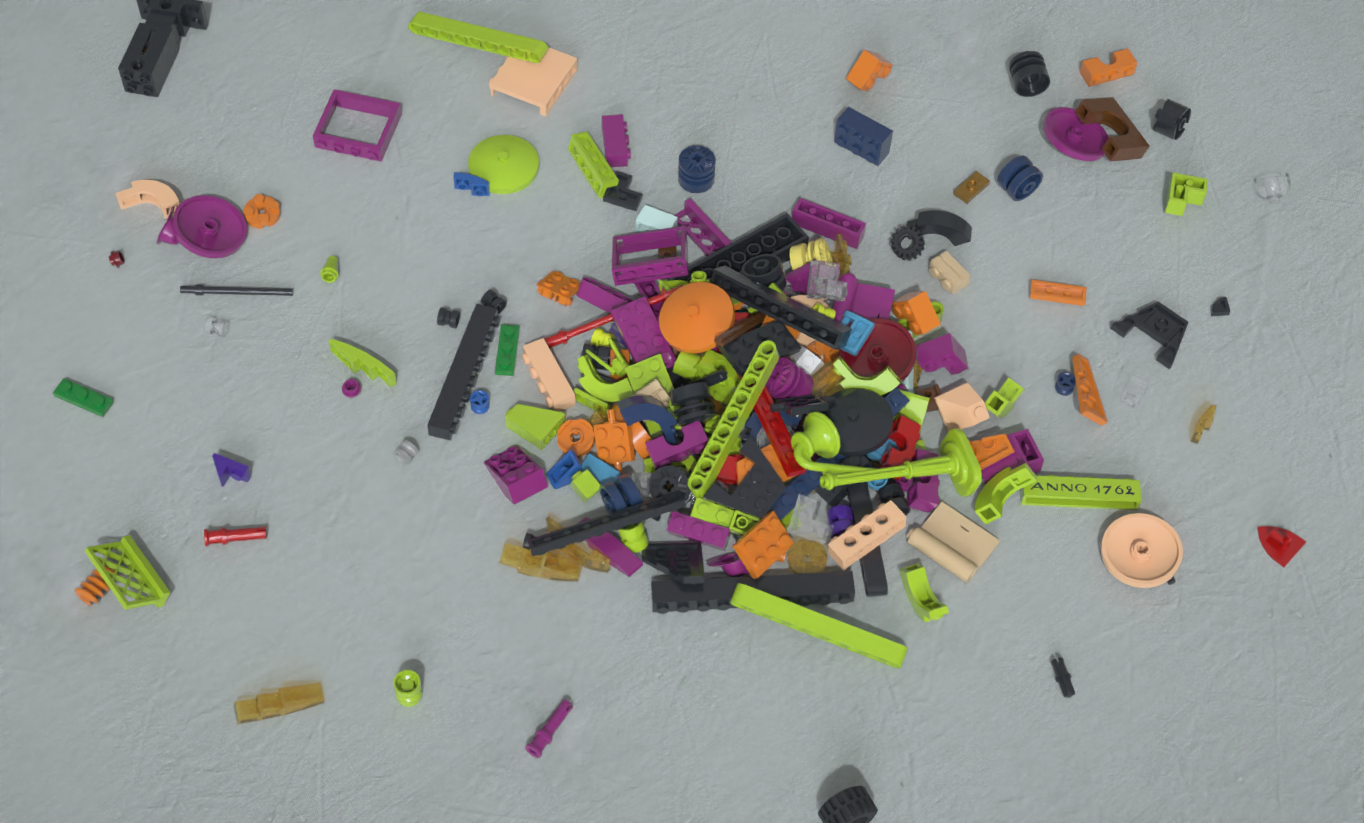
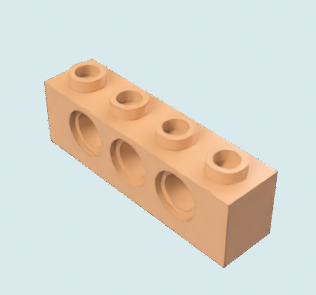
M891 500L886 504L883 503L875 512L865 515L858 524L848 527L845 533L831 539L828 544V554L845 570L906 527V516ZM868 532V533H870V534H869V535H863L862 533Z

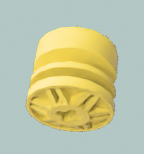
M823 238L809 241L808 246L802 243L790 248V262L793 271L814 260L825 266L833 264L829 246Z

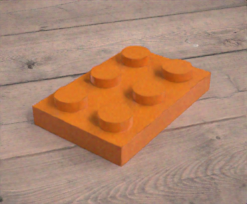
M771 511L734 543L732 547L752 578L755 579L760 577L778 560L794 542L775 512Z

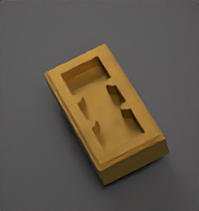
M976 171L954 190L953 195L968 204L990 184V180Z

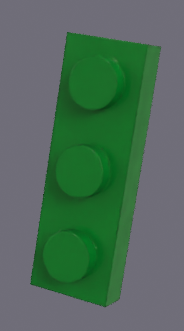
M501 324L495 375L514 376L520 325Z
M65 378L62 379L53 391L54 397L101 417H104L114 404L113 399Z

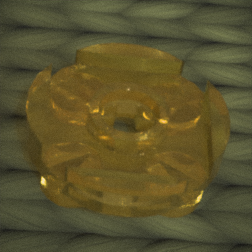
M799 540L789 549L787 557L788 566L794 574L822 573L827 565V551L821 543L815 540ZM803 556H811V562H805Z

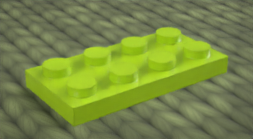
M661 354L625 367L634 394L655 379H657L668 396L669 392L674 389ZM669 401L667 408L676 420L678 417L674 416V411L681 408V406H672L671 401ZM651 420L646 421L652 439L663 436L658 423Z

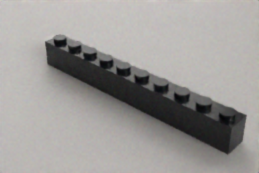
M853 571L767 575L755 579L752 576L704 579V583L684 584L678 580L651 582L652 613L657 612L659 614L673 611L685 613L692 610L705 612L711 609L725 611L730 608H738L730 604L737 583L753 587L800 606H808L810 604L828 605L830 603L848 604L854 602L855 597Z

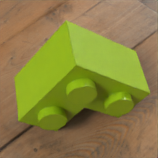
M1173 172L1167 189L1165 213L1183 216L1187 203L1202 206L1207 193L1208 179Z

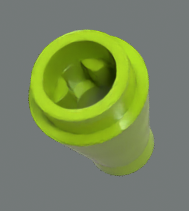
M329 256L320 271L323 281L332 283L338 278L337 257Z

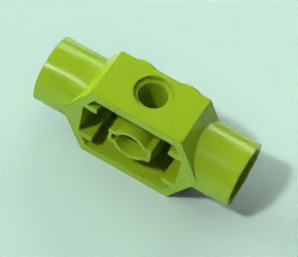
M712 350L702 352L699 355L681 351L673 368V373L688 379L689 382H693L721 369L727 371V380L709 387L711 396L724 404L730 402L740 383L736 371L727 359ZM742 400L739 404H744L747 400Z

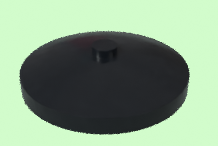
M859 388L846 389L832 394L835 396V403L828 404L829 410L822 411V414L826 415L837 428L841 444L839 455L861 456L869 454L886 443L893 430V413L883 397L870 390Z

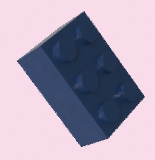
M848 106L837 119L834 143L862 157L869 163L879 166L890 152L893 130Z

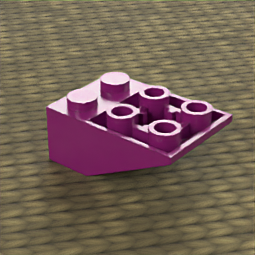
M1028 429L1007 435L1015 452L981 470L985 485L995 475L1009 466L1011 469L1027 463L1035 474L1041 471L1044 459Z
M518 445L509 447L506 451L493 455L484 461V465L504 495L514 505L548 488L542 468Z

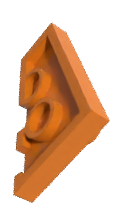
M1006 434L985 437L982 440L972 442L969 440L981 470L1015 452Z

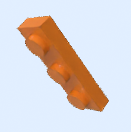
M1031 280L1029 298L1085 306L1087 287Z

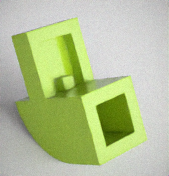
M1008 378L998 392L995 390L992 392L984 404L989 411L1001 419L1014 408V403L1025 389Z

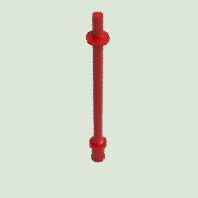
M683 285L668 291L662 288L661 294L647 299L649 305L666 301L674 291ZM609 314L569 331L559 330L557 334L544 338L549 349L562 343L565 345L570 338L614 320L612 315Z

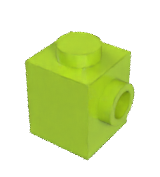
M588 469L583 473L580 470L571 477L573 481L570 486L584 503L600 491V484Z

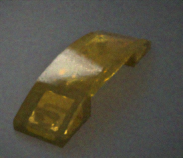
M550 517L546 518L548 533L564 528ZM574 543L559 549L570 560L585 568L606 573L610 571V560L595 549L590 555Z

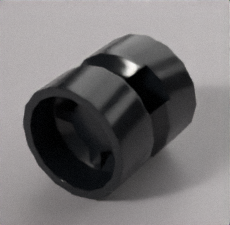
M584 343L582 356L587 355L586 350L588 349L605 363L610 364L611 346L600 345L596 347L595 344ZM589 355L593 366H596L599 370L608 371Z
M889 484L878 491L877 495L881 504H886L891 500L905 516L910 513V506L906 498H904L905 494L900 484Z

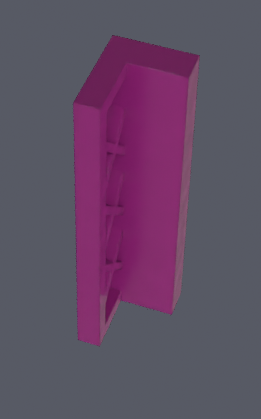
M691 198L685 201L684 210L674 215L678 217L677 225L679 227L685 226L686 234L706 256L732 243ZM687 215L690 218V222H683L680 218ZM691 228H699L701 234L692 233ZM702 239L710 240L712 246L704 245Z

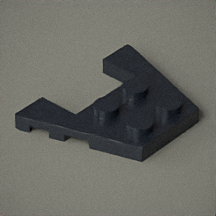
M1158 301L1139 310L1137 314L1129 315L1120 322H1114L1110 329L1123 338L1134 327L1143 331L1166 347L1157 356L1156 361L1170 370L1189 322Z
M749 437L739 450V453L754 464L753 468L732 495L714 483L703 499L762 519L786 489V486L754 440Z

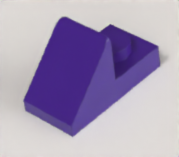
M216 453L212 455L222 487H224L230 476L237 481L242 480L247 483L252 477L249 466Z

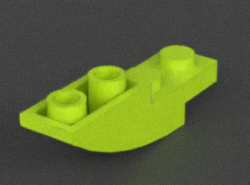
M698 497L695 498L689 515L690 517L728 528L731 533L743 536L761 520Z

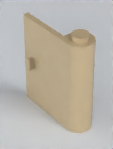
M944 502L939 504L921 528H912L907 535L908 544L965 583H968L1000 543L999 539Z

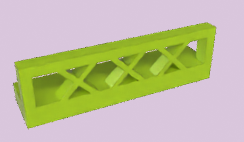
M587 131L572 134L568 151L599 199L603 198L606 188L617 186L619 180Z

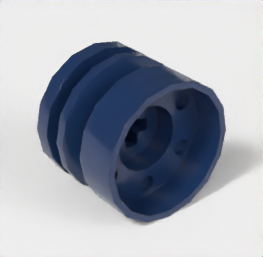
M694 145L687 147L680 153L678 182L685 191L703 193L712 188L715 180L716 157L709 148Z

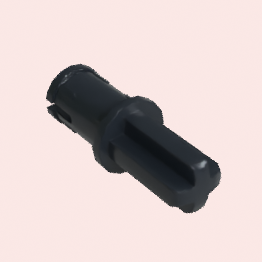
M1059 657V662L1057 663L1055 658L1051 661L1056 674L1055 680L1059 683L1063 696L1071 698L1075 695L1070 679L1072 676L1067 671L1064 659Z

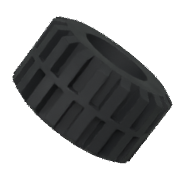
M853 786L840 791L828 799L818 811V815L823 823H869L877 814L878 809L865 787Z

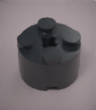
M1167 99L1162 109L1159 108L1155 114L1157 121L1153 131L1171 139H1179L1185 131L1183 126L1190 120L1191 109Z

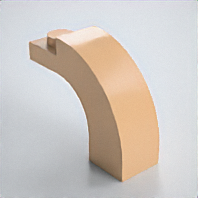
M155 180L131 182L132 188L115 193L121 210L140 203H153L161 209L165 219L168 218L172 207L175 206V213L176 208L180 204L175 192L169 186Z

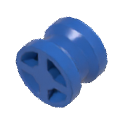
M482 390L474 391L471 394V410L475 414L486 413L490 408L489 395Z

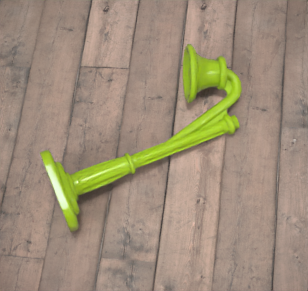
M810 412L804 420V431L794 433L791 438V445L797 463L807 470L822 472L823 476L820 477V485L827 490H832L835 486L895 477L911 479L912 477L948 474L956 492L961 497H969L974 494L981 483L982 473L979 462L964 431L960 428L951 429L946 434L940 445V457L913 462L905 461L900 466L880 469L813 462L811 460L813 453H817L824 458H834L839 453L841 446L837 428L826 415L820 412Z

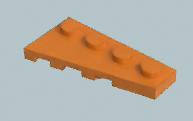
M1077 354L1072 357L1080 414L1093 422L1104 425L1108 420L1089 360Z

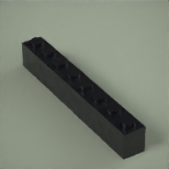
M727 266L714 269L710 283L722 288L729 297L835 350L847 345L852 328Z
M480 304L475 305L427 424L429 436L451 441L453 434L457 433L459 418H463L465 403H468L470 400V390L472 387H475L477 382L476 375L482 370L483 357H487L489 342H493L495 327L498 328L500 324L497 308Z

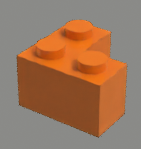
M864 49L846 79L860 90L868 92L875 85L877 77L885 79L891 73L893 64L880 54Z
M926 291L907 293L892 303L893 314L898 319H907L909 329L914 335H923L941 325Z

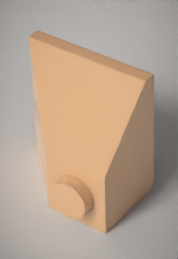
M964 383L934 397L947 432L954 428H967L990 418L983 399L969 383Z

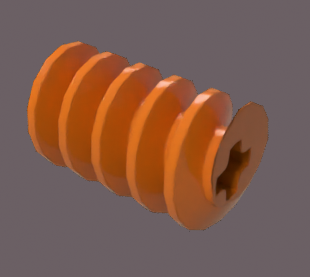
M104 566L107 571L115 572L114 569ZM97 570L92 571V576L86 577V582H81V588L77 587L74 590L78 598L88 606H91V601L96 604L99 602L96 596L104 597L102 590L110 591Z

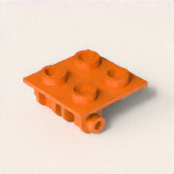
M553 270L538 282L536 286H538L537 292H539V295L550 300L554 298L555 302L558 301V303L564 306H571L573 299L570 298L577 293L580 282L577 279L569 278L561 272Z

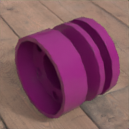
M783 357L779 358L766 383V387L770 396L775 399L807 395L812 392L813 378L807 371Z

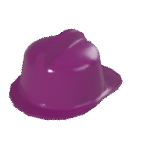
M175 206L172 207L168 219L158 235L156 242L158 245L161 242L173 245L179 243L172 229Z
M736 552L715 556L706 563L712 567L720 566L725 574L731 577H741L749 574Z

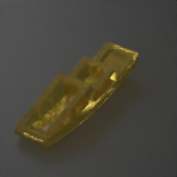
M320 683L279 688L278 692L259 694L256 696V699L235 701L233 706L237 724L305 710L323 704L324 697Z

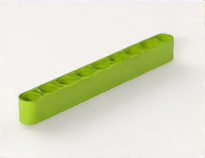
M417 12L408 24L409 30L417 35L532 63H540L548 51L547 44L541 40L424 12Z
M767 340L758 347L688 479V487L694 497L703 498L712 487L779 360V352L774 342ZM764 367L763 370L757 371L758 368ZM742 400H747L744 404H739ZM733 417H738L735 421H730ZM724 434H729L727 437L721 438ZM716 450H720L718 454L712 455ZM711 467L709 471L703 472L705 468ZM702 484L699 489H694L696 485Z
M737 583L730 604L894 668H902L908 648L904 645L741 583Z

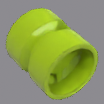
M643 521L624 526L618 530L622 544L632 553L640 552L648 546L649 542L644 532Z
M403 670L396 674L393 679V686L397 701L405 707L417 705L423 695L419 675L412 670Z

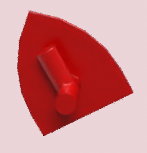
M1273 526L1257 527L1262 547L1282 567H1285L1306 544L1304 539L1289 530Z

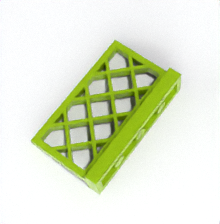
M130 535L123 536L119 542L86 547L84 552L124 610L154 604L156 608L164 606L171 592ZM117 549L116 551L119 553V555L114 552H111L110 550ZM98 552L102 555H105V558L103 559L99 556H96L95 553ZM107 557L119 561L118 564L106 560ZM121 562L126 564L128 568L120 566ZM104 566L114 569L115 572L107 571ZM117 572L128 575V579L117 575ZM131 577L136 578L139 583L130 580ZM114 580L125 584V587L116 585ZM130 586L132 588H135L139 590V592L135 593L131 590H128L127 587ZM141 592L147 593V595L149 596V598H148V597H145V596H143V595H140ZM124 595L136 600L128 602Z

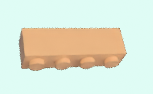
M544 338L524 345L523 354H521L522 361L525 365L528 364L532 379H536L538 382V390L540 393H544L548 408L560 412L575 406V394Z

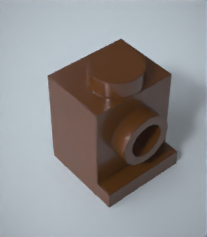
M938 384L915 391L917 395L930 398L927 412L939 410L934 397L942 394Z

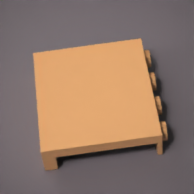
M549 47L540 63L506 57L503 66L499 67L496 76L490 80L491 95L494 96L496 91H500L539 106L540 114L547 116L578 70L577 58Z

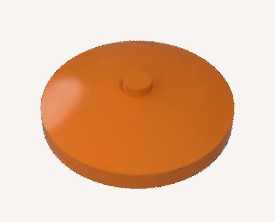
M707 282L690 283L680 287L666 299L659 314V327L665 340L676 350L684 353L705 352L716 347L714 339L733 327L735 320L734 306L728 294L719 286Z

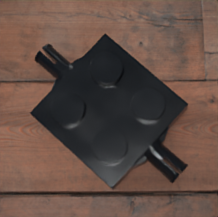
M807 394L777 399V404H770V411H785L792 417H802L803 414L810 412L822 413V411L829 410L828 404L835 403V396L823 397Z

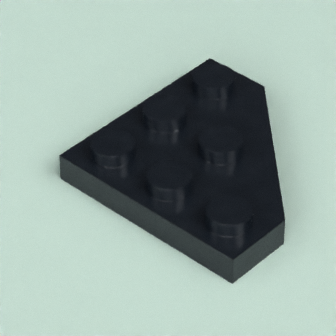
M701 543L648 544L641 551L642 562L684 584L704 583Z

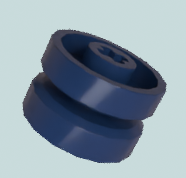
M1022 155L1006 164L998 175L997 183L1003 190L1007 191L1014 201H1021L1029 197L1039 187L1043 180V173L1036 166H1033V163L1027 156Z
M627 474L617 477L615 484L608 481L599 487L603 504L608 513L643 502L639 490Z

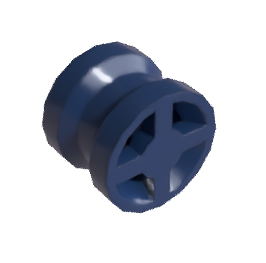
M1069 372L1060 373L1055 384L1056 392L1063 396L1070 395L1076 383L1075 376Z

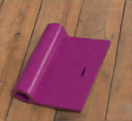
M845 273V275L840 276L833 309L836 311L834 320L840 323L845 311H850L867 320L875 318L889 319L895 289L858 283L855 275ZM849 322L847 326L851 327L853 322Z

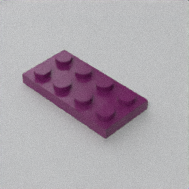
M645 296L610 312L635 364L661 354L666 369L674 367L676 358L668 342L663 337L659 323Z

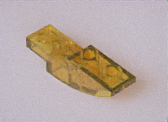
M504 543L499 560L500 564L516 568L517 573L568 582L579 580L583 562L551 552L532 557L530 550Z

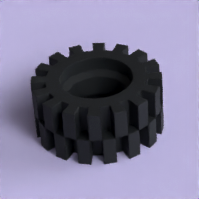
M907 225V228L902 226L901 230L897 229V233L892 234L893 239L890 240L892 243L891 248L898 258L912 261L911 258L917 259V255L921 256V251L925 249V241L919 230ZM906 237H911L914 239V246L908 250L901 247L902 240Z

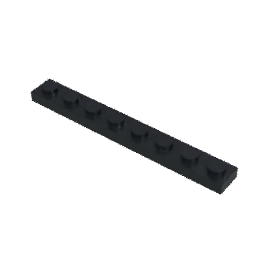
M678 490L527 541L532 557L543 555L548 551L562 549L567 545L580 543L585 539L601 536L606 532L619 530L630 524H637L652 517H659L661 514L670 511H677L685 507L686 504L681 491Z

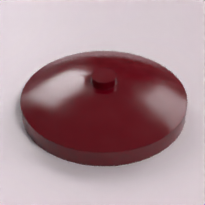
M882 318L869 319V321L875 324V327L858 354L854 356L840 349V357L853 372L862 377L875 376L889 366L899 377L901 383L908 377L915 365L916 346L914 339L905 327L895 321Z

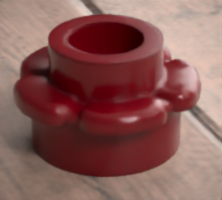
M120 250L111 251V255H109L111 265H116L117 268H120V265L125 264L123 254Z

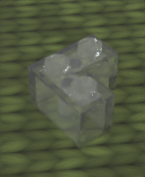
M811 261L806 298L820 301H845L848 292L847 282L838 281L840 264Z
M799 494L787 532L828 545L834 525L816 520L822 500Z

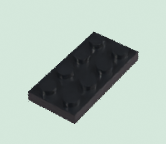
M774 321L747 332L725 346H720L718 349L741 377L745 374L758 347L764 341L769 340L775 343L779 352V358H786L796 354L802 347L783 323Z

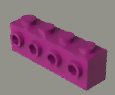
M799 198L792 211V219L801 228L854 249H858L864 238L866 223L813 202Z

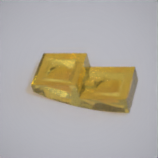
M1211 405L1203 413L1190 442L1198 444L1203 429L1209 431L1214 420L1217 405Z

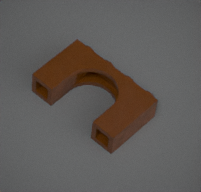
M1114 97L1083 99L1077 107L1075 114L1083 124H1104L1112 128L1119 135L1110 136L1102 147V151L1110 162L1141 159L1150 147Z

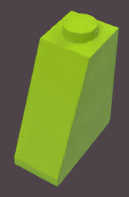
M516 404L513 409H509L505 414L506 427L540 450H543L557 435L560 426L566 422V416L563 412Z

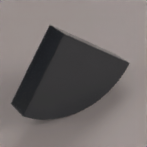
M1227 297L1219 298L1213 304L1211 316L1230 314L1231 311Z

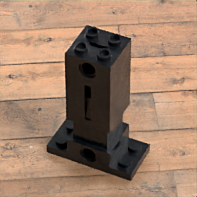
M136 0L141 19H145L146 22H139L118 67L125 92L159 97L179 53L177 43L180 36L186 37L190 27L207 30L208 21L203 1Z

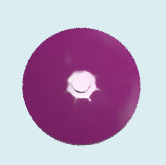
M1058 107L1052 109L1043 121V130L1048 140L1058 150L1081 161H1097L1105 155L1102 147L1109 137L1099 123L1083 124L1075 114L1076 109Z
M198 195L184 200L176 208L172 220V229L179 243L190 252L206 258H224L236 253L242 247L247 234L246 221L241 212L228 201L210 195Z

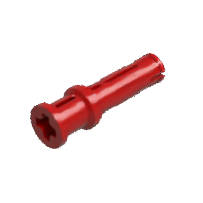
M266 526L227 530L225 527H222L220 530L204 529L205 547L210 544L219 543L226 545L228 542L267 539Z

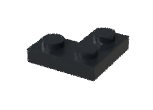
M615 171V175L619 180L618 185L606 189L603 201L637 211L643 199V194L628 190L632 182V175Z

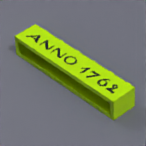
M1036 475V482L1020 489L1021 505L1138 510L1142 501L1140 480H1133L1131 478L1113 479L1111 477L1083 478Z

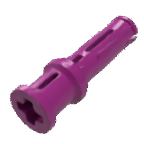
M563 699L544 727L537 730L533 740L526 744L525 749L530 755L540 758L547 744H551L553 734L573 709V705H570L569 701Z

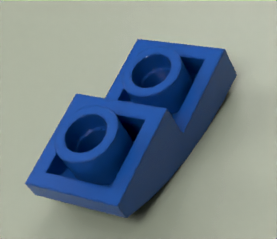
M454 172V189L471 190L473 196H490L488 181L474 175Z

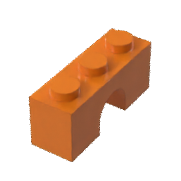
M1127 48L1113 52L1110 65L1102 63L1098 57L1084 60L1079 73L1088 87L1133 75L1138 62Z

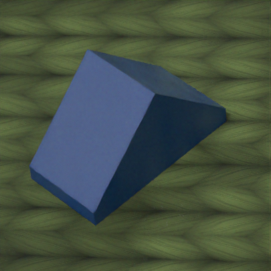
M570 450L546 473L553 489H559L571 484L573 481L571 477L581 470V464L575 452Z

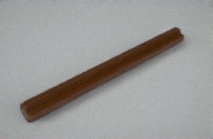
M758 311L717 336L714 339L715 346L719 348L730 343L762 323L766 315Z

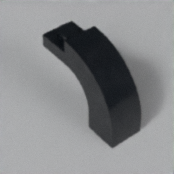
M939 210L919 212L917 219L907 222L908 226L919 230L922 236L926 234L942 235L949 239L954 246L971 242V225L960 216L950 212Z

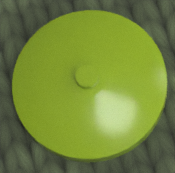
M513 135L492 136L482 140L472 149L468 159L469 174L488 181L491 193H515L528 187L537 177L539 172L538 153L528 141Z

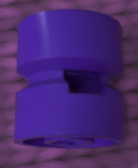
M839 505L827 511L831 539L836 536L839 537L845 533L848 527L854 525L852 508L849 506Z

